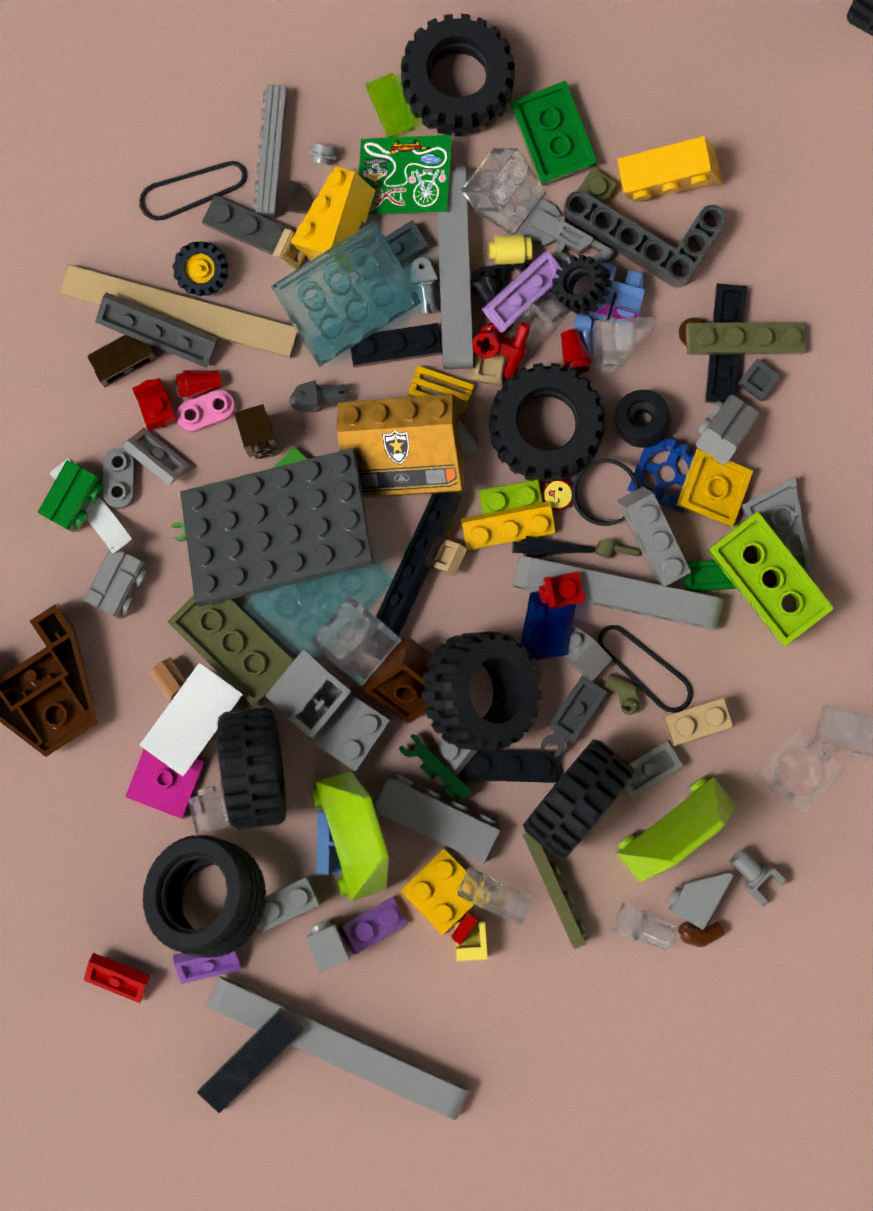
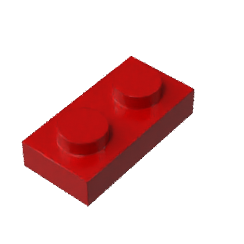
M93 953L89 959L84 976V981L137 1003H141L150 979L149 975L137 969H132L96 953Z

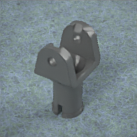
M316 380L300 384L295 388L290 397V405L297 411L316 412L323 404L347 402L348 395L344 392L347 391L345 384L319 387Z

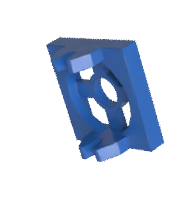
M663 439L654 446L644 448L634 474L638 480L639 487H645L653 492L658 504L683 513L685 509L676 505L680 492L669 496L664 493L666 486H671L674 483L683 486L686 477L678 474L675 466L676 461L680 455L686 462L689 470L695 452L691 451L692 449L685 444H677L673 439ZM670 451L666 462L659 465L648 462L650 457L656 453ZM662 466L671 467L675 474L674 479L671 482H662L657 475L659 468ZM644 471L654 474V479L657 482L655 489L649 488L646 484ZM632 479L627 489L629 492L635 491Z

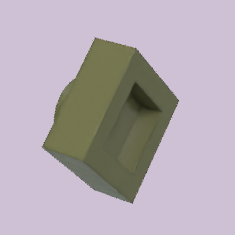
M592 168L577 191H584L606 204L618 183Z

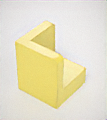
M485 920L477 921L461 945L455 942L457 961L488 959ZM456 922L454 924V930L457 928L460 922Z

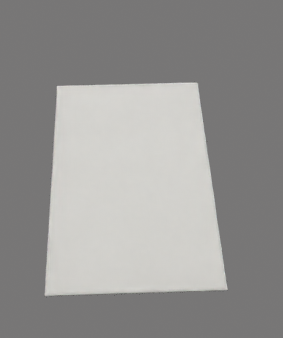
M199 663L140 743V746L181 776H184L218 729V717L224 712H230L242 696V693Z

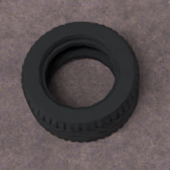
M191 835V837L181 838L173 842L171 846L166 847L148 871L144 883L142 901L146 922L149 924V928L154 936L162 944L174 951L203 958H217L236 951L237 948L242 947L252 937L253 932L256 931L257 926L261 922L266 903L264 876L256 860L251 857V854L234 843L208 835ZM215 864L220 868L226 880L227 896L225 905L217 919L206 927L195 929L190 926L183 912L182 898L184 889L194 873L202 867Z

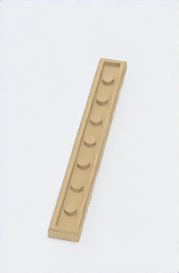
M72 265L67 267L60 290L62 296L99 306L102 297L107 292L218 337V339L291 358L299 331L297 327Z

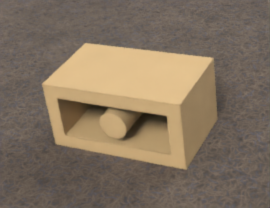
M724 698L661 718L671 747L733 727Z

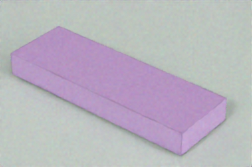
M548 250L543 252L481 310L500 333L504 332L554 286L552 283L553 278L559 277L555 272L557 268L561 271L563 268Z

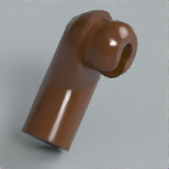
M718 921L704 930L693 927V924L690 922H684L678 927V933L681 935L680 939L685 944L700 948L726 935Z

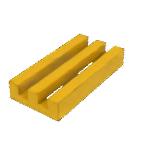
M417 365L407 394L411 397L429 396V394L417 391V385L441 394H454L464 401V409L461 414H465L474 384ZM422 375L437 380L439 382L466 390L465 394L445 388L443 386L420 379V377Z

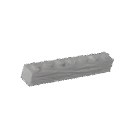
M268 85L267 91L263 93V102H266V107L262 109L261 119L264 120V127H260V138H263L262 145L258 147V156H261V161L257 163L256 174H259V181H255V192H258L257 199L253 201V210H256V214L269 218H276L287 101V88L280 85Z

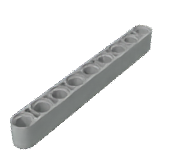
M219 976L206 1004L209 1008L256 1030L281 1007L303 1028L302 1032L289 1045L451 1119L457 1120L469 1093V1090L462 1085L230 979Z

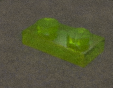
M392 73L365 84V89L387 138L399 137L415 130L413 119Z

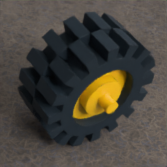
M198 241L191 242L180 249V252L175 256L172 269H174V279L177 280L180 288L195 296H205L213 294L219 288H222L228 277L229 265L225 254L221 252L220 248L209 242Z

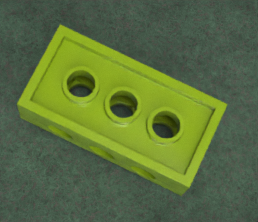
M758 511L706 550L781 646H787L834 609ZM748 546L755 548L758 553V558L753 564L746 562L743 557V552ZM768 570L774 572L777 577L776 584L772 588L766 587L762 581L763 574ZM788 594L795 599V607L790 612H786L781 605L783 597Z

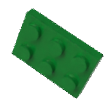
M566 81L510 101V107L541 186L597 166L596 157Z

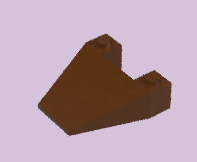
M59 603L30 620V623L46 647L0 677V722L45 757L98 724L76 629Z

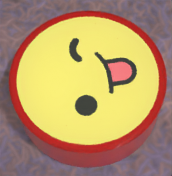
M553 480L544 488L543 501H550L551 508L554 511L564 510L572 502V488L563 480Z

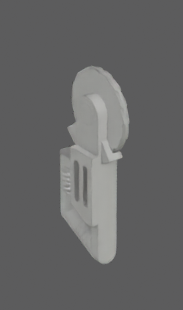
M542 199L532 200L524 204L519 210L517 228L524 237H531L532 242L541 243L542 247L557 242L559 245L552 256L559 264L564 261L569 264L571 263L570 256L563 252L565 248L580 255L591 247L599 252L592 258L600 264L607 262L614 254V251L566 223L565 217H561L556 206L549 201Z

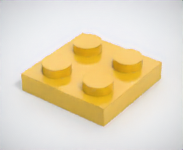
M696 449L676 505L726 527H733L753 470L732 461L722 465L711 457L712 454H706L702 450Z
M444 848L400 890L442 936L487 893Z

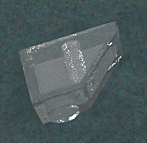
M548 291L531 303L505 337L514 340L519 323L526 322L530 324L531 329L525 344L527 346L525 360L557 329L570 311Z

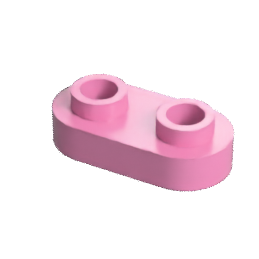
M216 390L181 404L176 412V419L183 430L190 433L198 432L230 419L235 412V402L228 392ZM218 400H222L225 403L224 407L220 410L214 408V403ZM189 411L196 412L194 420L189 421L186 419V414Z

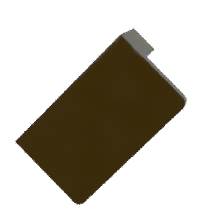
M127 335L88 355V359L95 370L94 372L104 388L157 359L148 343Z

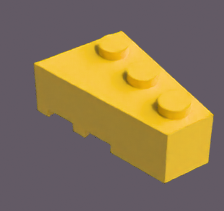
M335 166L317 198L313 201L302 223L297 228L290 243L310 260L350 274L352 265L349 263L353 249H358L360 242L357 238L360 225L366 223L375 190L356 172Z

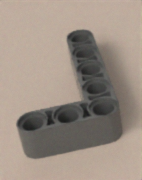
M584 191L571 192L567 196L564 205V216L569 223L675 288L685 286L689 282L720 234L726 221V214L720 206H705L676 249ZM579 202L585 206L586 210L582 213H575L571 210L570 205ZM707 216L714 217L718 222V226H707L703 218ZM599 218H605L610 222L611 226L607 229H601L596 225L595 221ZM624 234H631L635 237L636 242L632 245H627L622 242L620 237ZM697 241L701 244L702 250L699 252L691 251L687 243ZM652 249L657 250L661 255V259L652 261L647 257L646 252ZM675 265H680L685 268L686 275L683 277L675 276L671 268Z

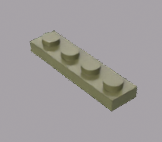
M804 322L686 324L687 355L803 354L806 352Z
M527 833L522 835L572 947L577 949L585 945L583 937L588 935L581 918L575 920L570 909L574 908L575 905L569 891L562 892L558 880L562 879L556 863H549L545 854L548 850Z

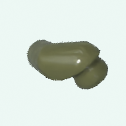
M609 674L604 688L618 694L623 713L626 715L635 714L640 707V700L635 685Z

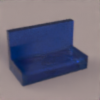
M539 591L530 593L521 643L527 648L528 653L536 660L568 655L576 604L549 610L547 603H541Z

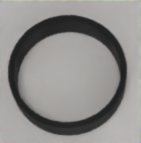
M600 459L590 462L578 472L572 485V501L577 512L586 521L599 526H611L624 521L625 517L623 516L612 522H602L591 518L581 508L577 497V487L584 472L598 463H612L620 466L629 474L635 490L640 487L635 474L627 465L617 460Z

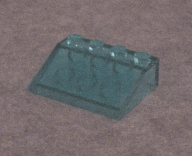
M375 221L271 286L302 343L319 367L421 303L411 281Z
M374 562V565L255 593L243 607L296 656L305 649L321 662L389 588L393 579Z

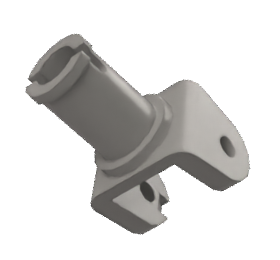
M424 257L413 261L410 274V286L412 285L413 288H416L420 309L419 314L428 313L427 304H429L430 313L439 311L433 284H436L437 277L431 262Z
M744 849L738 850L729 861L747 879L744 885L745 890L762 906H765L768 901L757 889L769 876L782 886L787 883L776 869L766 864L759 866Z

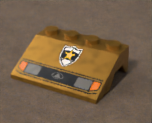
M454 394L338 402L337 434L340 451L353 448L356 452L363 498L464 492V454L459 443V415L464 409V401Z

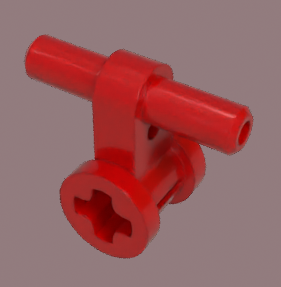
M526 322L519 323L515 339L513 340L505 337V331L500 333L493 323H486L473 339L472 348L476 355L484 359L492 358L496 354L508 357L503 375L505 378H512L516 375L520 361L524 360L527 351L525 344L531 326Z

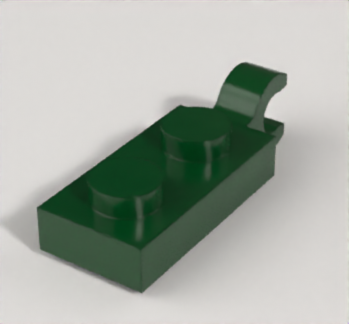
M412 734L410 737L416 742L415 750L407 751L401 745L399 748L400 752L406 757H418L424 762L420 768L432 779L438 776L446 783L442 789L454 800L458 797L465 800L472 791L422 744L418 736Z

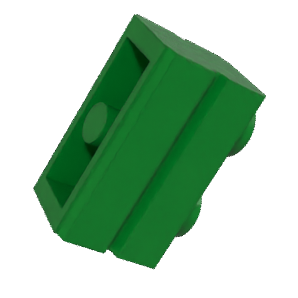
M66 460L37 513L71 532H74L76 527L80 529L88 517V513L85 511L91 501L95 503L102 493L103 486L100 485L102 479Z

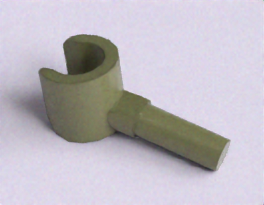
M610 539L599 541L595 549L597 555L610 559L613 551L632 556L639 555V549L621 546Z

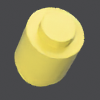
M523 234L494 235L493 242H488L489 260H494L495 265H515L525 263V260H532L531 237H524Z

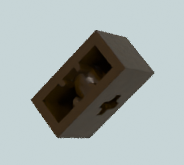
M264 404L234 412L242 443L248 456H255V459H263L273 455L272 451L278 449Z

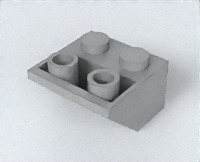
M303 649L265 696L288 720L309 737L313 738L350 694L351 686L307 650Z

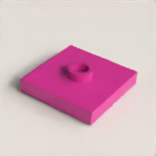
M143 749L125 797L183 819L205 762L195 759L185 775L181 776L147 750Z

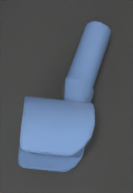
M577 314L575 316L574 329L583 332V343L589 355L592 356L590 342L591 318L587 315Z

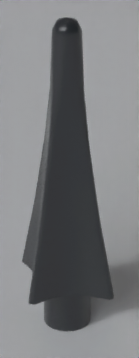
M526 536V539H523V541L512 542V553H520L525 557L531 558L595 552V547L566 544Z

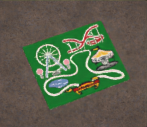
M452 135L361 139L359 176L375 190L368 215L447 212Z

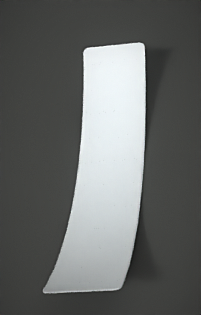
M66 460L50 472L55 480ZM100 497L95 503L92 501L89 503L85 511L88 513V522L113 554L116 553L132 538Z

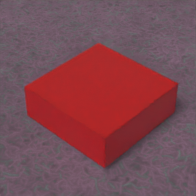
M470 912L466 913L452 933L451 939L461 945L477 923L478 918Z

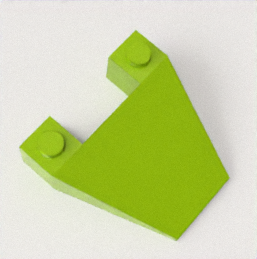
M351 771L314 782L315 789L310 790L315 808L320 807L321 812H325L342 871H340L341 878L337 879L341 896L347 895L348 901H352L387 890L389 858L370 795Z
M704 776L699 778L689 786L692 792L687 795L683 802L644 833L638 834L635 837L630 833L617 844L620 849L615 854L637 882L641 883L675 866L726 825L737 806L714 777H710L707 780Z

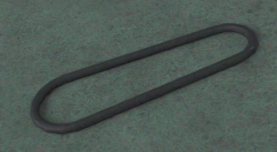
M229 161L151 184L140 195V209L149 219L156 221L165 220L212 200L214 195L219 197L238 189L245 182L246 171L238 162ZM227 166H236L242 173L241 180L236 185L163 216L151 215L144 207V197L153 188Z
M610 625L601 630L598 637L599 645L612 658V661L659 708L666 712L675 713L682 711L688 706L692 699V689L685 677L623 628ZM612 629L621 632L686 685L688 691L684 704L676 708H669L663 705L604 646V634Z

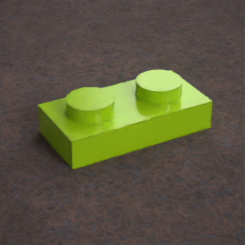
M538 480L479 490L482 514L542 503Z

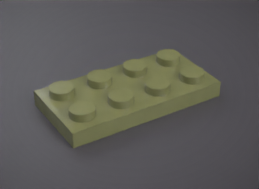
M193 595L167 621L220 675L241 692L242 696L253 707L265 697L294 661L231 599L199 607L195 604Z

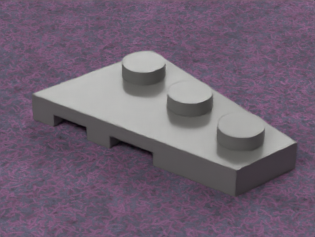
M793 477L741 505V508L746 518L758 511L804 571L809 573L812 571L803 528L796 480Z

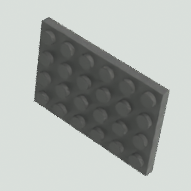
M353 448L180 491L195 604L199 607L374 565L357 457Z

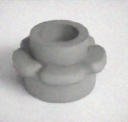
M313 143L311 152H308V155L313 156L312 162L330 165L331 160L337 159L334 157L336 148Z

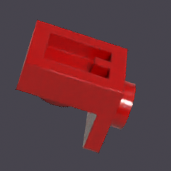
M161 378L143 381L140 385L132 388L148 431L177 421Z
M579 571L555 577H543V585L538 586L541 603H547L549 610L585 602Z

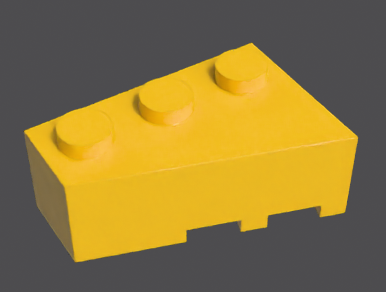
M705 136L617 159L623 193L630 200L634 199V201H644L654 195L671 194L683 190L723 184L717 151Z

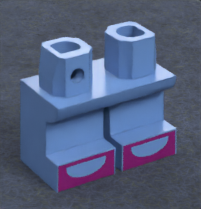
M602 262L601 265L610 274L608 279L612 282V287L606 288L611 292L609 296L604 295L602 297L606 301L603 305L599 302L596 304L598 310L594 312L589 308V314L585 315L591 319L606 322L612 299L615 298L608 323L634 331L645 289H642L644 274L628 271L625 284L613 281L617 267Z

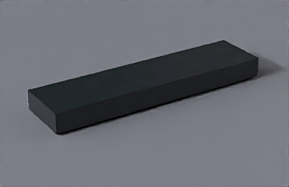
M716 284L712 323H743L747 286ZM709 355L704 403L716 404L719 400L725 403L730 395L736 396L740 355Z
M280 1007L198 1089L197 1094L220 1113L302 1032L303 1028Z

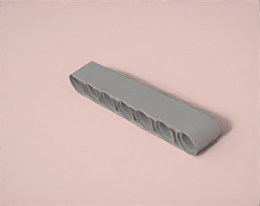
M466 165L450 166L447 212H437L443 370L473 369Z
M519 556L513 587L539 593L538 586L543 585V577H555L579 571L585 597L584 603L700 628L718 630L724 599L541 559Z

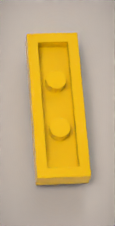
M550 501L461 518L467 550L526 539V536L538 537L555 533Z

